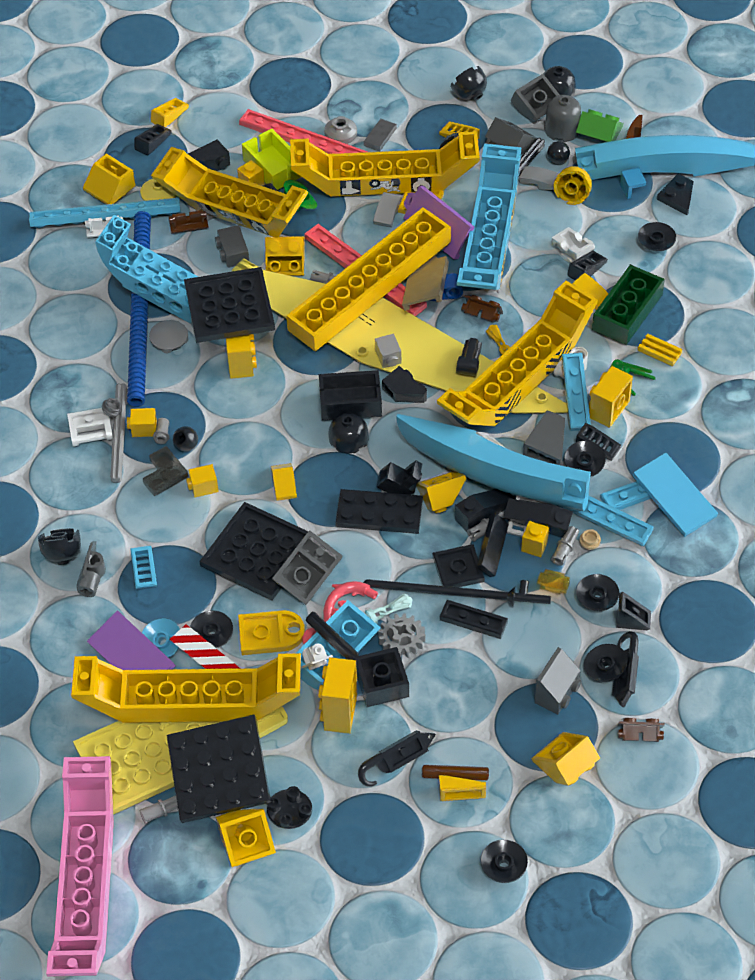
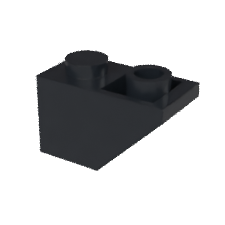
M398 366L382 380V389L395 402L424 403L427 401L426 387L420 382L417 383L407 369L404 370Z

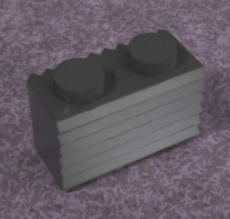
M239 225L217 230V237H215L216 247L221 248L219 250L221 261H225L228 268L237 266L243 258L249 261V252Z

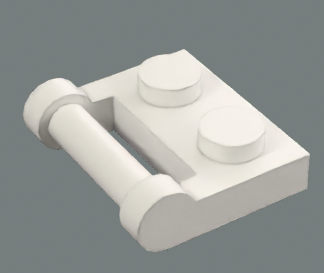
M102 408L67 414L73 447L79 446L80 443L97 440H113L109 416L104 413ZM105 428V431L77 436V433Z

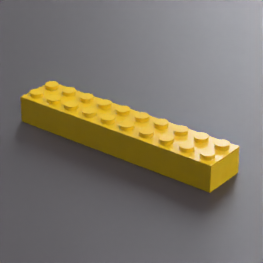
M422 207L287 314L288 331L311 349L317 351L451 242V226Z

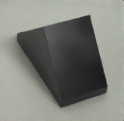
M620 592L616 628L650 630L651 611L626 593Z

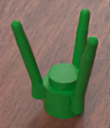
M615 359L611 366L628 374L632 372L645 378L656 379L655 376L650 375L652 373L650 369L629 364L619 359ZM631 389V394L635 396L636 393Z

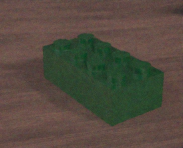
M630 264L593 314L592 330L627 345L663 295L665 279Z

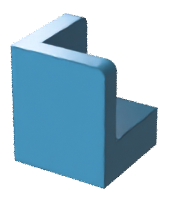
M640 168L621 171L620 185L626 198L630 199L632 188L645 186L646 181Z

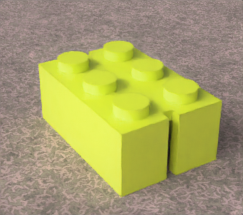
M273 129L258 135L260 152H258V140L256 137L242 143L243 160L246 163L252 160L263 169L264 182L266 184L271 183L278 190L283 187L285 181L301 178L300 175L291 170L290 146Z

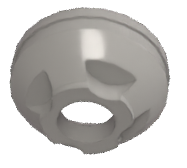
M338 116L326 124L324 134L328 138L349 144L357 137V126L352 120ZM336 123H345V125L340 127Z

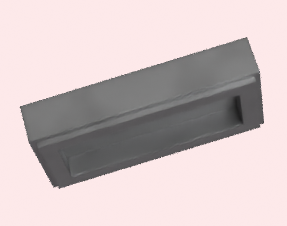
M380 118L364 140V146L380 152L397 129V124Z

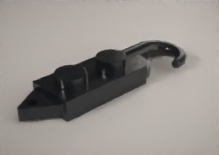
M632 631L624 633L617 643V646L621 647L622 643L630 638L629 648L624 650L628 658L627 668L620 677L614 680L612 696L617 699L619 705L623 708L626 706L630 696L635 694L639 639L638 635Z
M416 730L382 749L378 754L360 765L358 769L359 781L367 787L377 785V781L371 782L365 778V773L368 769L376 765L382 772L392 773L428 752V747L436 734Z

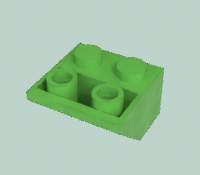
M588 109V112L582 111L576 133L607 142L616 141L624 123L619 122L620 118L608 114L602 117L603 113Z

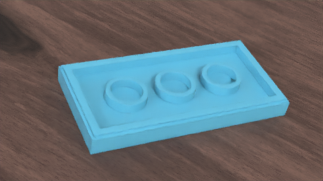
M664 453L633 473V477L684 537L717 517L718 512L667 453Z

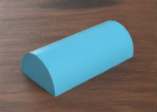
M349 600L326 622L357 652L381 628ZM318 632L296 652L301 653V666L306 665L302 656L303 650L314 644H321L327 656L333 655L331 658L345 659ZM328 664L309 670L308 666L302 668L300 678L310 687L319 690L320 685L324 683V679H322L323 667L328 666Z

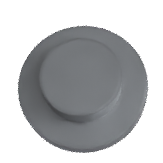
M109 398L102 403L101 407L106 415L117 417L121 413V403L117 399Z

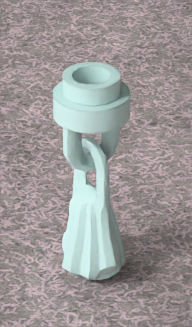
M402 594L383 607L365 610L364 614L378 624V620L382 619L385 615L411 608L412 599L410 596Z

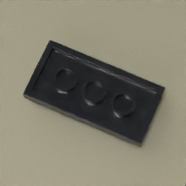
M340 489L336 527L419 534L423 495Z

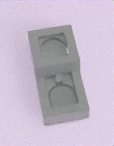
M525 166L519 176V181L521 184H537L539 190H554V181L559 173L545 168Z
M383 192L373 223L392 228L402 195Z

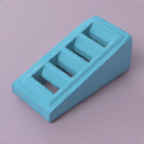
M152 546L130 548L136 589L157 587ZM142 557H148V558H149V559H146V560L136 561V558H142ZM143 564H149V565H150V566H148V567H140V568H137V565H143ZM151 571L150 574L138 575V572ZM152 578L150 582L139 583V579Z

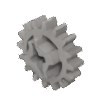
M403 613L402 617L395 614L394 619L387 617V623L382 622L381 629L378 631L379 645H383V650L397 647L400 657L402 654H405L409 658L410 652L416 655L417 648H423L425 627L421 626L420 620L415 622L413 615L410 618H406V613Z

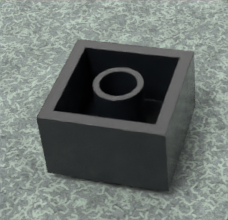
M397 647L355 657L357 678L366 707L409 697V681Z

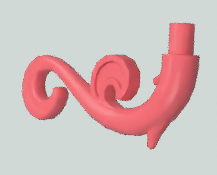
M357 581L333 584L332 587L335 589L330 593L324 605V621L327 622L338 610L334 608V605L342 596L352 593V596L359 594L363 597L368 596L375 599L378 592L371 589L370 585ZM338 601V606L341 607L346 601ZM313 628L307 629L302 637L303 645L317 631Z

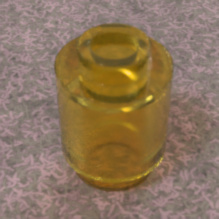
M545 569L544 573L540 572L537 584L541 585V590L556 594H566L570 577L561 572Z

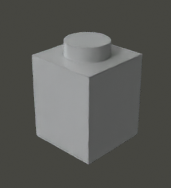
M394 333L375 338V352L382 368L393 367L402 363L401 349Z

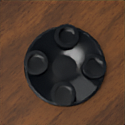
M295 786L275 793L270 797L271 803H267L269 819L273 824L281 828L293 829L300 827L312 815L311 800Z

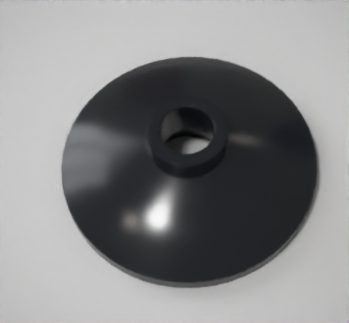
M650 222L640 228L638 240L643 247L649 250L665 251L675 244L676 233L671 226L665 223Z
M579 441L572 444L566 450L564 462L566 467L591 472V477L598 474L604 468L606 457L603 449L596 443Z
M592 574L584 577L578 583L576 589L578 601L585 608L593 611H605L612 608L617 603L620 594L616 582L602 574Z
M211 610L200 613L193 619L190 625L195 632L215 648L227 643L233 634L231 619L220 611Z
M602 644L596 646L587 654L584 660V669L591 679L598 682H609L617 679L624 673L627 668L628 658L621 647L615 644Z
M494 841L486 846L482 852V869L493 881L499 883L514 882L521 878L527 869V854L514 841ZM501 863H506V864H508V866H507V867H502V866H500V864H501Z

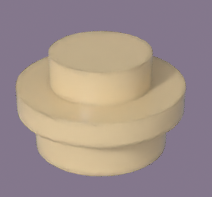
M585 530L580 536V544L585 549H596L601 543V537L595 530Z

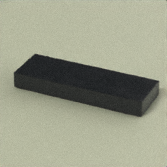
M497 513L490 514L477 567L489 577L496 576L509 523Z
M448 599L440 614V621L498 639L502 638L508 623V618Z

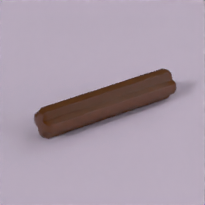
M423 765L422 777L439 779V775L487 781L489 779V768Z

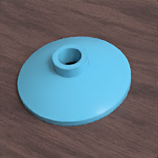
M165 618L156 619L143 629L142 634L168 658L179 649L177 645L169 640L180 630L174 621ZM166 639V642L160 645L161 641Z

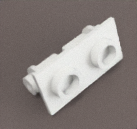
M106 217V221H102V218H89V220H86L87 238L99 237L112 217Z
M321 644L307 647L302 652L306 665L301 666V669L308 666L309 670L328 664L327 659L333 657V655L327 656Z

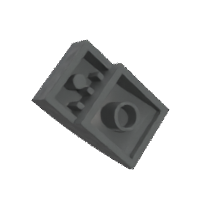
M309 530L272 580L303 604L307 605L342 559L343 555Z

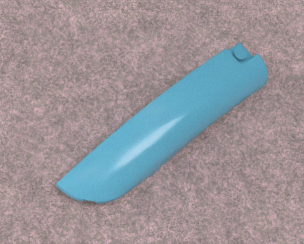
M645 136L575 148L578 167L584 169L589 174L591 180L621 175V171L640 168L642 173L693 174V177L755 165V145L745 141L712 136Z
M397 414L396 416L401 434L413 447L443 466L457 473L464 474L467 478L513 495L580 511H585L588 505L591 472L556 465L519 454L476 434V430Z

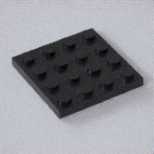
M262 267L184 279L196 343L275 330Z
M244 502L199 561L200 566L273 601L282 587L273 581L272 578L308 531Z
M255 714L167 735L181 823L271 803Z

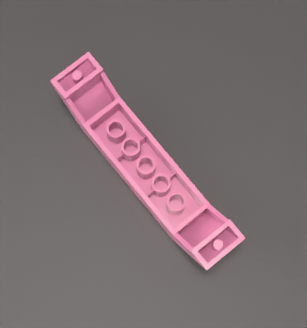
M110 756L64 757L62 774L64 820L55 934L51 950L48 951L46 975L47 977L96 976L106 952L114 828Z

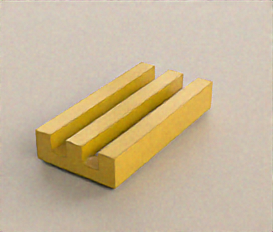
M648 333L645 339L642 340V344L638 346L639 352L672 367L682 354L681 348Z

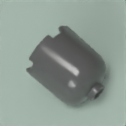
M559 95L548 103L545 133L552 140L557 138L563 139V142H568L578 137L579 133H576L581 117V105L574 97Z

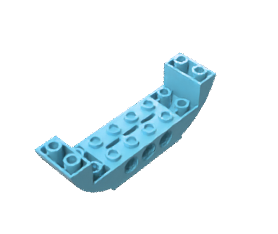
M113 215L95 241L99 256L107 269L123 284L124 288L191 324L192 319L184 279L198 276L127 238L131 224Z

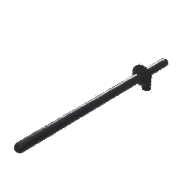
M366 579L363 582L370 585V588L507 600L512 607H514V601L551 604V596L528 594L529 581L527 580L520 581L519 593H515V587L509 592L372 579Z

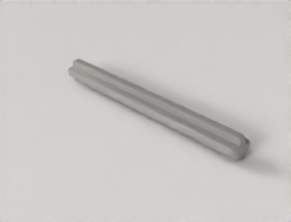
M118 383L115 391V399L121 403V413L119 416L114 417L110 472L111 482L113 483L122 481L127 385L124 383Z

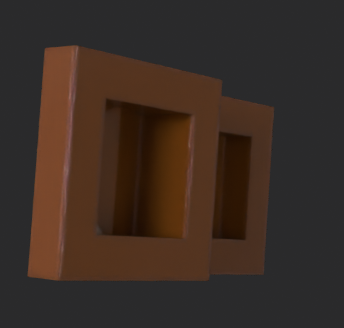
M638 115L631 123L626 139L641 137L643 115Z

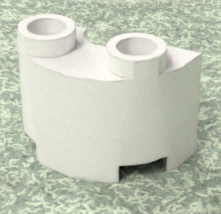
M570 227L552 237L553 245L557 244L562 252L559 255L570 263L595 249V245L591 240L587 238L582 239L580 233Z

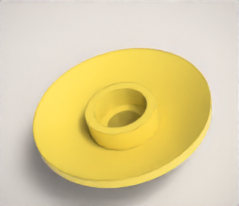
M154 179L145 182L140 190L144 201L176 198L177 196Z

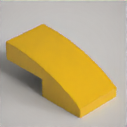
M586 273L572 283L597 299L595 310L598 309L608 295V292Z

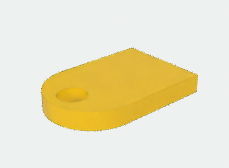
M281 610L238 615L242 655L289 651L302 643V637L305 632L304 622L294 612ZM291 627H298L300 629L296 633L288 631Z

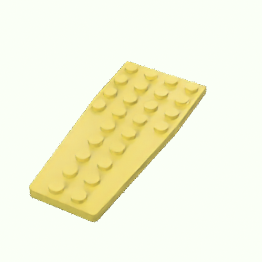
M283 706L257 721L260 738L288 723V715ZM117 721L73 741L79 757L110 756L114 815L174 787L167 741L168 734L224 721L132 723Z

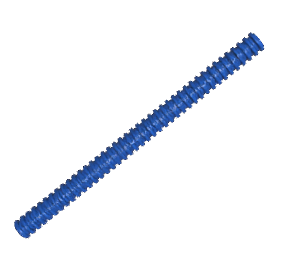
M139 211L134 216L133 241L150 250L151 215L148 212ZM131 291L127 403L138 407L145 403L148 300Z

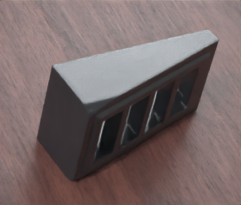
M156 124L134 138V149L148 156L172 133V130Z
M593 250L570 263L567 275L573 280H577L584 273L591 277L607 263L608 259Z
M588 423L583 425L576 436V442H593L594 439L597 445L603 443L604 445L601 448L605 453L606 459L610 461L614 459L621 448V444ZM609 446L612 447L609 452L606 451Z

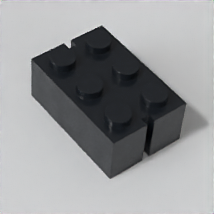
M379 370L318 374L322 421L334 420L337 416L344 413L357 414L361 418L382 416Z

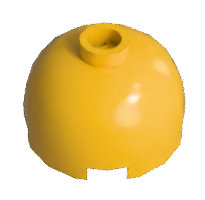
M576 166L564 168L554 181L556 196L564 201H568L566 203L568 205H577L584 202L592 189V180L589 174L584 169Z

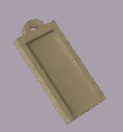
M433 256L408 276L402 302L404 311L409 310L412 304L436 299L437 302L442 301L449 264L447 256L440 258Z

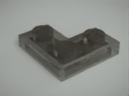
M165 446L149 455L150 461L157 470L144 477L143 483L153 496H156L188 478L189 473L170 449Z

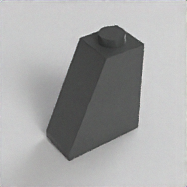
M547 410L524 442L523 455L544 462L562 465L565 418Z

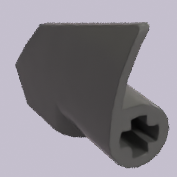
M97 541L90 543L77 581V591L85 597H94L96 595L100 579L106 572L103 556L96 552Z

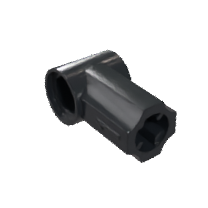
M470 338L465 341L462 355L459 356L457 361V374L477 376L482 343L478 339Z

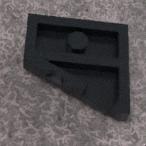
M678 173L657 194V200L688 215L694 181Z

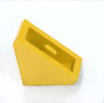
M292 464L271 466L276 501L297 498Z

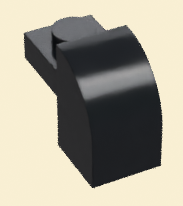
M415 460L404 469L390 462L380 470L376 487L387 493L410 495L415 493L416 484L422 478V463Z

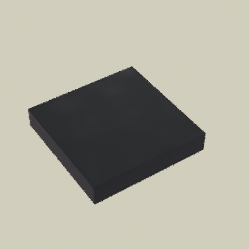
M474 544L432 553L442 586L463 587L485 581L483 571L477 567L478 556Z

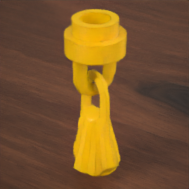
M490 325L486 333L497 343L499 351L503 355L510 346L505 344L498 326Z

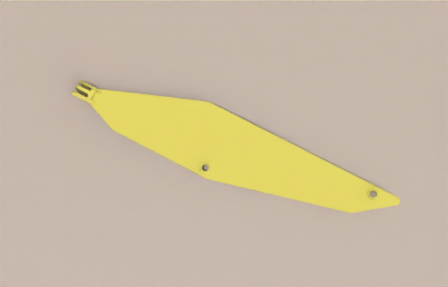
M243 258L232 271L257 268L258 266ZM262 269L271 310L285 318L287 314L325 285V283ZM384 298L377 301L363 313L364 315L361 314L327 342L362 364L390 373L400 366L404 370L407 369L413 375L415 381L447 391L449 388L454 391H464L494 363V361L480 354L476 377L457 374V361L459 356L462 355L464 344ZM394 333L401 349L402 363L393 367L382 368L375 352V338ZM536 387L511 413H546L547 410L553 413H568L567 403Z

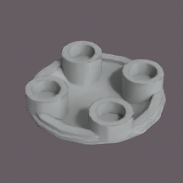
M164 320L152 327L149 339L163 353H171L173 349L181 347L188 342V330L179 321Z

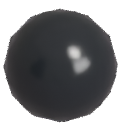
M553 142L548 147L547 156L552 163L557 165L563 164L569 159L570 150L564 142Z
M188 426L178 428L173 434L174 446L183 452L194 449L198 443L196 431Z

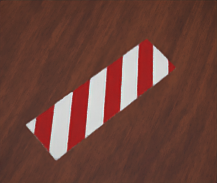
M187 624L169 639L205 669H241Z

